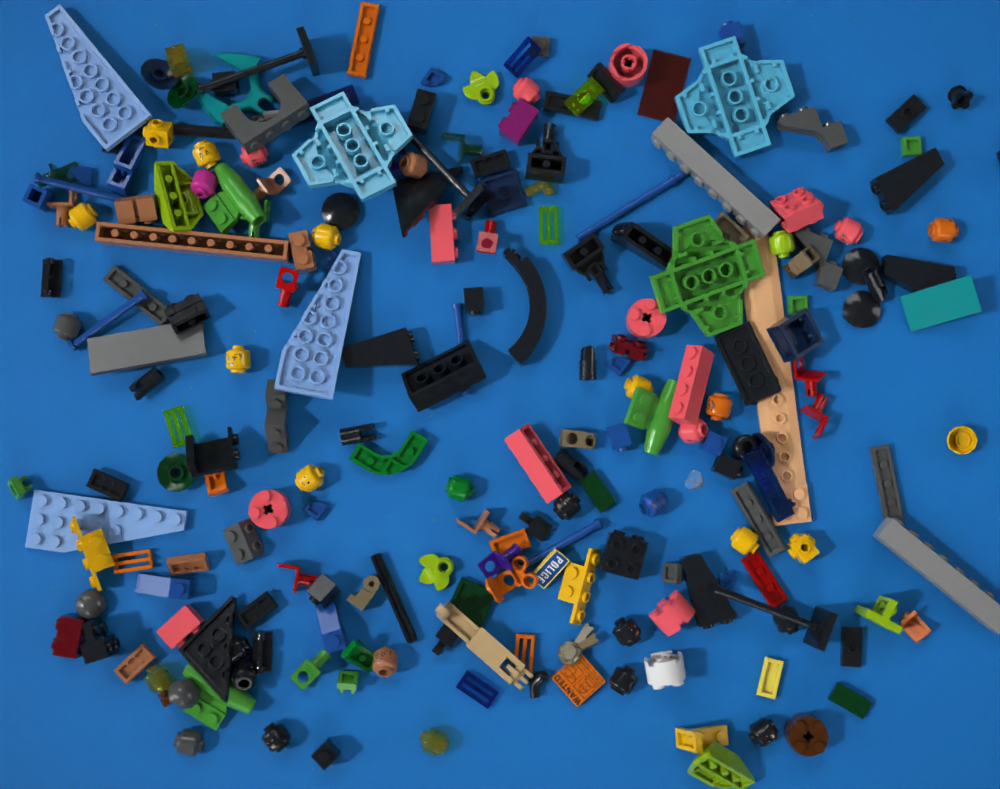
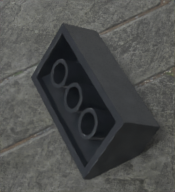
M469 339L401 374L408 396L418 412L487 378Z

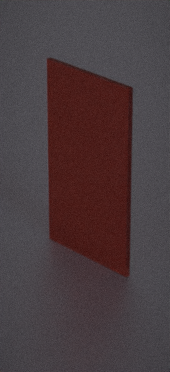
M653 49L637 115L664 121L669 117L675 123L678 108L674 98L683 91L691 58Z

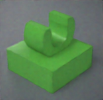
M14 476L7 483L16 500L23 498L26 492L32 488V484L29 486H23L22 484L23 481L27 480V476H22L20 479Z
M340 670L337 689H340L341 693H344V690H351V694H354L355 690H357L359 672Z

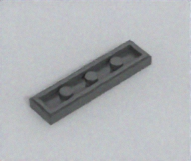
M114 265L103 280L128 300L135 297L143 289L148 294L149 299L141 301L136 306L160 326L166 325L168 319L163 310L168 306L118 266Z
M890 445L870 447L869 452L883 520L887 517H896L900 521L904 520Z
M749 481L731 489V493L752 529L759 536V541L769 558L786 550V544Z

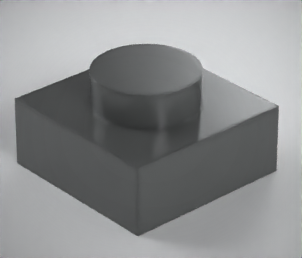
M532 36L529 56L548 58L550 38Z
M663 563L662 582L682 584L683 564Z

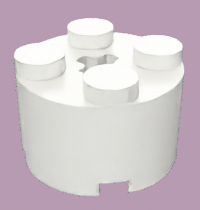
M660 651L652 653L649 659H647V656L644 658L647 682L653 686V689H663L666 685L681 686L684 684L686 672L681 652L677 651V655L673 654L672 651Z

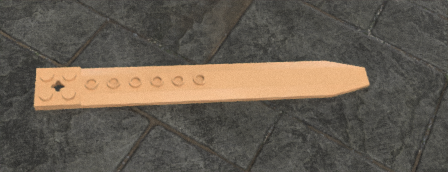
M743 225L742 229L751 236L748 240H756L766 275L749 281L747 288L742 292L746 322H750L782 391L756 402L760 433L775 448V464L770 470L765 469L766 477L770 479L767 483V489L770 487L775 489L773 493L768 490L770 493L768 497L771 507V520L774 526L812 522L791 362H783L766 330L785 317L777 256L772 255L770 252L768 234L762 240L755 238L750 233V229ZM772 494H778L777 499L770 500ZM788 499H791V502H794V506H792L791 512L788 507H785V503H788ZM776 500H780L781 504L777 507H774L773 502ZM780 506H783L784 511L781 513H777L776 509Z

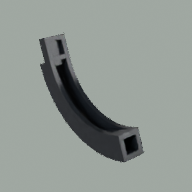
M508 247L503 252V257L522 278L530 303L527 325L517 342L508 350L510 355L521 366L532 354L542 335L546 319V296L542 280L533 263L528 257L520 261L521 256L515 249L511 251Z

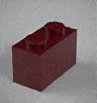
M69 614L60 616L55 625L57 634L51 645L53 649L52 655L71 659L82 657L80 645L84 644L86 637L82 624L89 622V619Z

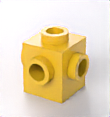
M150 119L143 128V137L145 138L146 145L153 146L154 148L168 149L174 140L173 123L160 119Z
M795 533L789 538L790 542L786 544L789 548L787 551L794 560L797 558L802 564H806L820 553L815 546L816 541L810 534Z

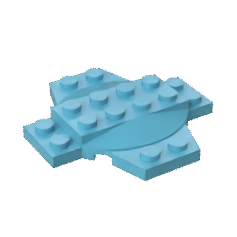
M735 36L700 47L698 52L704 68L698 80L674 98L686 134H716L729 142L734 158L770 146L771 142L765 127L769 122L770 115L795 97L784 61H752L748 56L741 54Z
M343 91L310 107V112L317 122L314 137L308 139L292 154L310 189L340 184L353 188L363 203L397 186L395 179L389 171L392 158L413 139V134L395 104L371 108V111L365 112L360 110L359 107L352 106Z

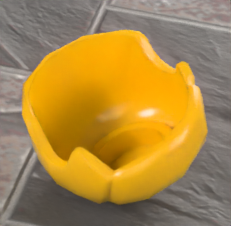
M963 425L951 429L946 438L949 449L959 455L971 453L976 448L978 442L976 433L970 427Z

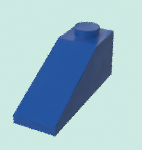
M137 573L135 592L189 600L193 598L195 578Z
M335 598L325 609L320 604L315 606L327 653L346 648L349 643Z

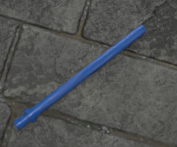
M680 171L673 176H668L664 182L577 234V240L581 241L589 234L597 232L668 187H674L677 185L676 182L685 178V174L683 171Z

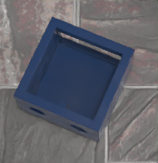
M807 308L790 313L766 329L784 363L799 359L824 342Z

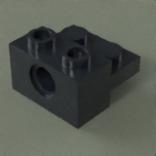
M102 617L82 624L87 643L80 645L85 665L120 652L119 639L115 637V634L107 636V625L105 621H102Z

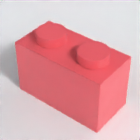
M189 603L156 632L171 649L176 646L180 648L188 640L186 637L191 633L195 634L205 620Z

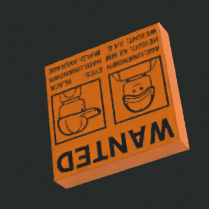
M583 654L579 662L574 665H564L551 676L576 707L606 682Z

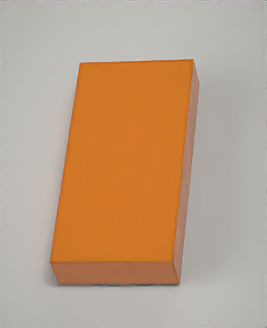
M525 528L489 541L492 552L496 551L502 554L514 543L521 550L531 547Z

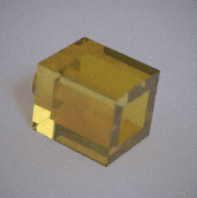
M183 43L165 48L168 65L175 78L193 73L190 57Z

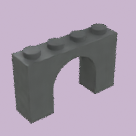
M284 73L268 83L272 95L281 105L279 112L272 119L265 122L251 121L236 104L220 113L224 124L248 155L259 150L260 147L273 141L277 136L290 130L294 125L307 119L312 114L308 102Z

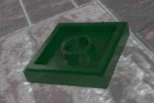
M461 577L450 602L480 628L494 597L485 587Z

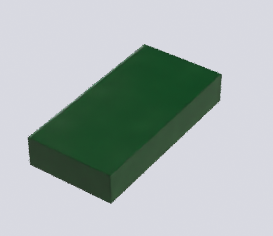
M595 470L583 477L582 481H579L600 513L616 502Z
M836 682L827 698L864 719L872 704L868 699Z

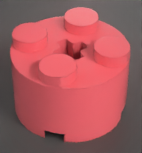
M630 43L622 44L614 49L609 60L608 71L623 88L633 87L645 75L648 64L647 55L639 46L631 45Z
M652 298L638 300L631 306L626 315L628 331L633 336L641 339L653 338L664 328L666 323V312L660 313L657 302ZM648 316L650 319L648 322H643L642 318Z
M263 490L251 499L248 514L257 526L264 529H272L283 525L289 519L291 506L288 497L281 491ZM273 505L272 510L274 511L268 513L267 506Z
M675 590L669 595L668 599L665 597L657 603L658 609H654L648 616L664 634L671 636L681 629L680 626L684 622L687 623L696 611L681 593Z

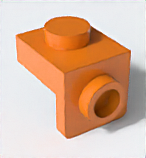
M225 471L204 475L210 497L229 492Z
M915 610L911 613L908 611L900 618L902 620L900 626L903 627L906 634L916 644L932 632L920 619Z

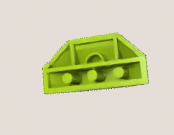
M174 161L154 162V192L163 224L171 232L191 231L204 215L200 198L190 188L192 178L179 168Z
M717 742L709 744L703 749L702 753H698L688 769V774L716 788L745 789L756 782L739 755Z

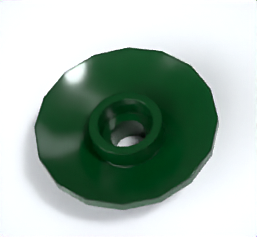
M192 75L179 78L176 86L168 92V104L175 109L189 104L198 91L197 79Z
M182 454L166 456L157 468V478L160 484L172 492H180L187 489L195 479V477H191L187 468L186 456ZM177 469L181 470L180 476L175 475Z

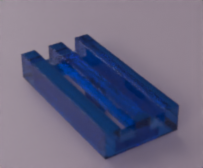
M528 36L503 65L516 78H519L543 49ZM530 43L531 46H530V47L526 50V52L519 58V60L511 67L510 64H511V63L515 60V58L523 51V49ZM535 48L536 50L534 51V53L527 59V61H526V62L519 68V70L516 72L515 70L517 69V67L525 60V58H526V57L532 52V50Z
M466 670L456 685V688L487 709L499 693V691L468 670ZM466 678H471L476 683H478L479 685L493 693V695H489L488 693H486L485 691H483L482 689L468 681ZM465 683L466 685H468L469 687H471L472 689H474L475 691L489 699V701H484L483 699H481L480 697H478L477 695L463 687L462 684Z

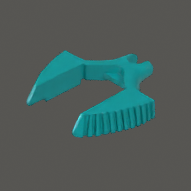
M221 52V54L216 53L213 55V57L238 71L251 68L263 62L260 57L245 53ZM258 73L248 77L251 89L244 101L229 106L207 93L201 95L199 89L195 97L197 103L200 104V107L207 116L222 127L226 125L220 113L235 104L243 113L253 112L263 116L265 111L260 108L261 102L268 101L274 104V98L263 90Z

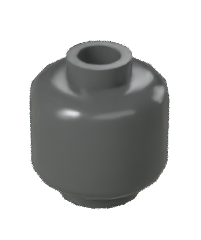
M67 312L57 315L53 326V331L58 334L57 338L69 341V338H77L82 322L78 320L79 316Z
M187 728L183 729L182 732L179 731L174 741L177 753L194 757L197 752H202L205 741L202 740L201 732Z

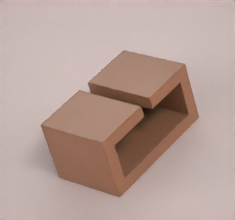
M155 194L117 198L114 201L119 224L136 225L138 221L144 222V224L155 223V220L159 218Z
M307 230L288 233L295 270L299 271V274L318 271L315 255L312 252L313 246L310 233Z

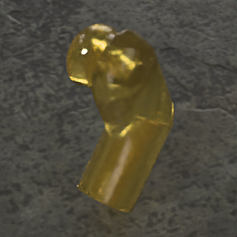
M536 182L527 187L525 192L528 197L539 191H544V194L549 196L554 193V189L550 182Z

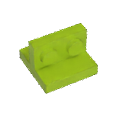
M879 595L872 610L859 605L854 610L855 613L894 633L900 634L903 629L900 625L890 621V618L897 612L896 606L898 604L897 601Z

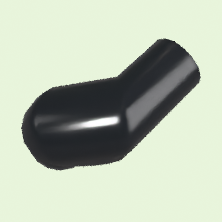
M538 671L532 679L530 678V698L540 697L539 686L549 678L546 671Z

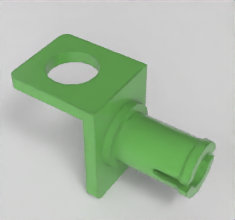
M264 200L265 222H269L271 200ZM240 216V219L247 220L245 217ZM249 222L248 237L259 238L260 226H253Z
M322 648L311 661L307 659L290 676V679L301 690H305L321 673L319 669L331 658V655ZM302 671L307 672L309 675V679L305 683H301L298 680V674Z

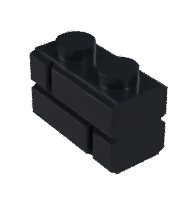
M417 89L416 99H414L407 126L412 132L427 135L437 100L436 93Z
M199 293L188 295L183 301L172 303L163 310L176 335L211 318Z

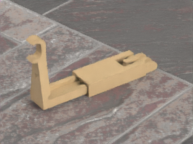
M447 601L444 606L440 603L435 609L438 612L436 617L466 642L465 645L507 683H513L522 691L523 686L518 682L521 680L526 685L529 682L523 676L526 674L531 679L534 677L525 668L526 665L482 626L479 628L450 601ZM505 659H507L508 661H510V662L516 667V668L514 669V668L508 663V665L506 666V668H507L511 673H509L507 670H505V669L501 666V664L505 661Z

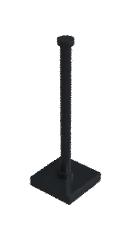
M304 26L296 28L302 46L299 48V51L205 84L199 83L197 85L201 95H204L206 91L303 58V60L307 59L313 76L320 74Z
M413 134L412 144L465 198L453 212L458 217L470 221L495 193L481 183L469 192Z
M717 583L713 585L711 590L713 595L724 596L808 628L803 643L825 652L838 614L815 606L811 620H807L722 588Z

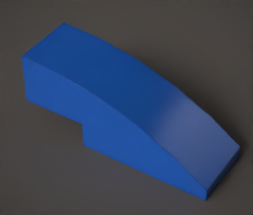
M134 134L126 138L113 162L114 169L106 182L110 191L124 196L128 195L145 152V138Z

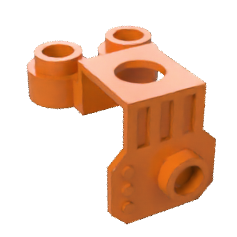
M518 555L512 560V567L514 568L512 572L506 570L494 578L490 576L485 580L486 589L493 595L496 602L501 603L504 600L503 595L517 586L523 585L527 589H532L538 584V576L534 572H526L525 570L529 562L524 555ZM519 559L524 561V565L519 564ZM505 575H512L514 578L513 585H507L504 582ZM528 577H533L534 582H530Z

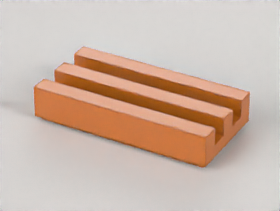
M152 549L112 555L115 564L114 574L154 568ZM148 553V557L118 561L120 557ZM149 561V565L119 568V565Z
M516 633L514 655L518 658L519 640L523 638L521 661L524 664L526 660L527 639H531L528 671L532 674L535 635Z

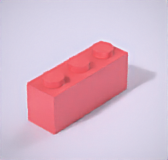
M438 204L429 209L433 265L455 264V258H459L458 247H454V239H458L457 228H453L456 214L453 212L454 209H452L451 204Z

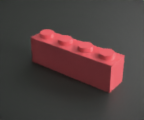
M686 346L668 418L679 425H695L698 422L714 358V353L704 346Z
M527 423L504 439L546 503H549L572 487L530 423Z

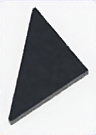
M462 166L448 169L456 178L464 173ZM439 171L427 173L419 179L410 177L396 180L397 186L393 187V193L403 238L408 235L407 232L413 226L415 227L421 221L425 212L438 202L444 191L447 192L452 186Z
M233 595L178 649L225 703L229 701L236 598Z

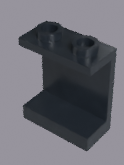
M227 427V438L198 444L193 435L185 436L187 468L192 478L238 468V460H241L236 445H239V438L237 434L233 433L231 427Z

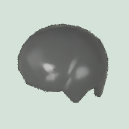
M87 589L79 594L75 603L76 611L83 618L96 619L103 614L106 608V598L97 590Z
M190 679L177 680L169 686V700L171 703H177L179 709H190L198 703L200 690L196 683Z

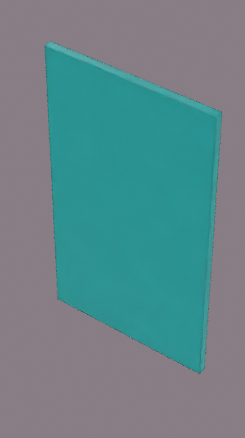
M971 275L900 296L911 332L982 312Z

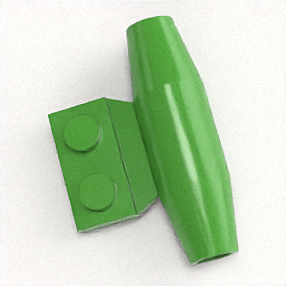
M227 163L218 164L214 168V173L223 191L215 193L202 206L217 228L226 235L239 222L240 214L253 226L263 224L266 220L264 211L257 197L243 178Z
M668 379L659 397H657L656 393L636 387L624 423L641 430L647 429L643 451L655 456L659 455L674 423L673 420L668 418L677 384L676 380Z
M190 663L187 664L182 672V675L195 682L200 690L198 703L190 709H183V711L215 731L228 713L227 707L249 715L257 702L245 690L235 688L230 680L229 701L225 703Z

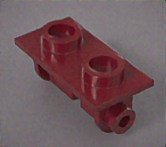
M622 334L612 335L611 341L613 342H610L608 347L611 352L624 356L625 351L629 350L628 358L645 361L646 353L649 351V346L645 342L629 340L627 336Z

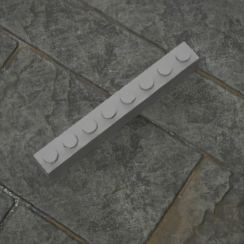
M669 117L652 133L653 145L658 149L664 150L667 158L673 162L676 161L680 165V169L685 174L689 173L698 186H703L712 199L720 201L723 209L729 213L732 212L736 216L735 219L741 225H746L755 238L762 240L781 220Z
M887 517L883 520L872 536L991 632L1000 634V602L998 604L993 600L995 597L990 592L982 591L978 588L979 584L975 580L967 579L963 575L964 572L957 566L952 567L948 563L949 559L942 554L937 555L933 551V546L925 541L921 542L918 539L919 535L914 531L906 530L903 527L904 523L896 517Z

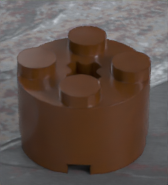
M797 713L784 726L785 740L798 754L812 757L824 752L828 743V732L825 725L813 715ZM808 731L809 734L806 735V738H804L803 735H805Z

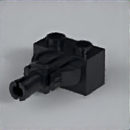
M545 123L542 147H540L541 140H538L536 148H534L532 153H528L525 179L562 184L567 157H562V153L559 150V142H556L554 149L556 125L551 123L549 132L550 123Z
M591 233L562 253L561 257L571 271L575 270L578 274L585 276L589 282L594 279L603 294L609 292L608 290H612L614 287L604 273L608 269L604 264V254L602 252L605 247L596 234Z

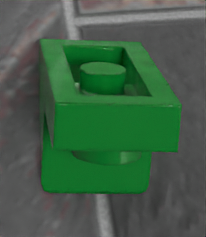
M353 640L341 656L368 673L371 671L374 651L361 640Z

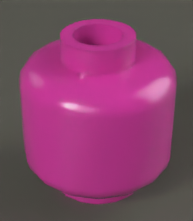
M202 169L195 172L190 188L197 197L209 198L215 193L218 179L212 171Z

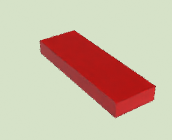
M758 550L740 559L768 605L777 607L788 600V597Z

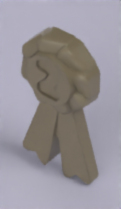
M586 623L574 642L566 641L559 647L558 657L563 664H576L581 660L583 650L599 643L595 633L590 635L594 631V627H590Z

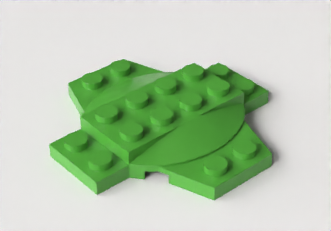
M710 214L672 227V258L665 270L649 276L660 313L676 308L689 313L705 337H710L742 325L743 300H741V294L747 288L749 281L766 276L756 240L751 239L736 244L733 241L724 239L722 231Z

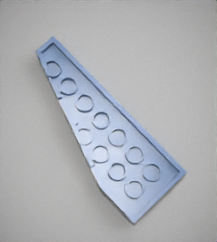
M59 4L48 12L45 18L51 35L54 38L57 52L60 55L63 69L80 112L81 120L108 152L153 117Z
M342 249L329 274L324 279L320 289L315 294L301 321L282 350L274 390L333 400L361 258L360 252Z
M34 490L25 547L62 553L78 550L75 542L79 540L76 533L72 534L69 523L72 522V516L76 517L82 535L102 528L108 545L186 530L188 511Z

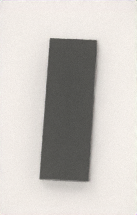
M203 322L177 335L171 324L87 339L90 374L92 376L207 356Z

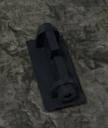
M54 258L43 259L41 297L60 298L63 260H54Z
M253 632L252 663L255 665L256 673L272 671L273 632Z

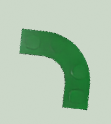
M412 430L402 447L391 455L377 454L359 443L349 460L375 474H396L409 468L417 460L429 440Z

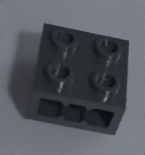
M614 529L613 533L608 532L599 570L638 580L648 542L643 541L644 537L633 535L632 538L627 537L623 531Z

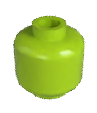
M786 230L773 232L772 236L768 239L771 254L778 255L779 258L789 257L790 252L795 250L793 234L788 233Z

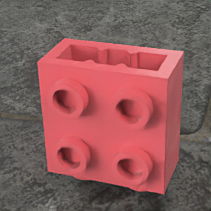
M804 187L796 188L792 192L778 196L769 202L771 211L781 219L778 223L788 233L796 232L800 228L814 224L824 218L823 202Z

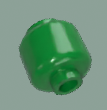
M455 474L453 478L449 477L445 492H448L449 498L465 502L467 497H472L475 487L471 486L472 480L470 478Z

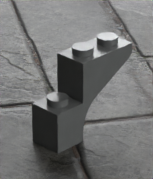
M808 106L802 107L794 114H790V112L779 116L780 119L775 123L779 131L815 137L821 142L826 153L842 148L848 143L841 121L836 123L830 121L822 125L815 106L808 108Z
M807 227L792 232L794 241L802 250L811 245L821 257L814 263L816 278L813 286L830 293L836 290L843 268L838 267L839 264L836 262H826L833 240L828 239L829 236L826 234H815ZM806 252V254H807V255L810 257V259L812 260V259H813L812 255H811L809 252Z
M276 379L268 380L265 392L267 414L264 424L269 453H288L289 392L274 390Z

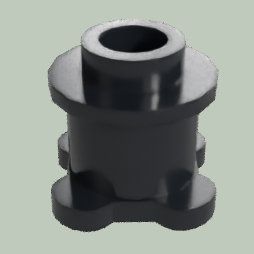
M957 85L949 90L947 97L952 102L951 107L953 109H967L970 106L969 102L973 94L971 91L966 92L965 87L962 85Z

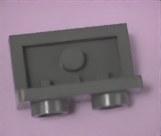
M250 518L222 530L237 566L265 554Z

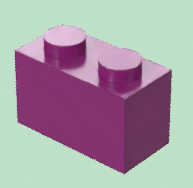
M521 98L517 103L515 101L509 108L510 114L507 118L503 117L498 125L500 128L499 135L519 146L539 115L538 109Z

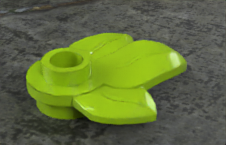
M472 71L470 85L462 88L465 96L471 100H478L482 105L491 104L495 99L494 91L499 86L498 76L495 71H491L486 77L476 71ZM486 93L489 95V98L484 99L482 95Z
M435 554L422 556L419 562L425 568L420 574L419 582L424 584L434 583L437 591L444 589L449 583V575L454 570L453 561L448 557L439 558ZM442 563H446L448 565L447 570L441 569Z

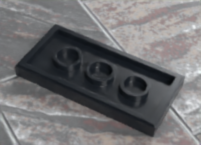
M749 321L714 337L746 407L782 391Z

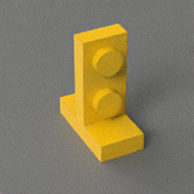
M724 724L693 729L675 728L676 748L693 753H702L704 748L714 742L722 746L729 745L727 725Z

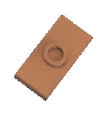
M206 552L168 557L166 561L171 575L210 570V563Z
M142 643L113 671L127 685L157 656L145 643Z

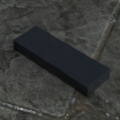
M546 91L543 111L598 122L602 102L594 100L590 105L583 106L577 102L576 96ZM579 106L583 108L580 114L575 111Z

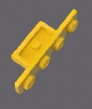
M72 516V522L69 523L72 534L76 533L79 540L75 542L78 551H83L85 558L82 559L85 570L89 569L92 576L88 577L92 588L96 587L98 591H101L102 588L96 572L115 565L102 528L82 535L76 517Z
M588 549L584 566L569 562L566 565L558 599L574 604L569 622L571 624L581 625L585 618L586 604L590 599L591 585L595 580L596 566L600 561V550Z

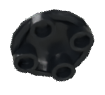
M342 192L334 193L327 197L321 210L326 224L336 226L339 231L354 225L360 215L356 200L349 194Z
M855 248L849 251L843 258L842 275L853 284L866 285L861 272L873 265H876L879 270V260L875 253L869 249Z
M853 292L844 302L843 318L854 327L868 328L875 324L880 317V302H876L870 292Z

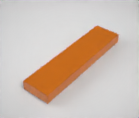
M361 1L347 71L348 76L362 79L367 78L380 5Z

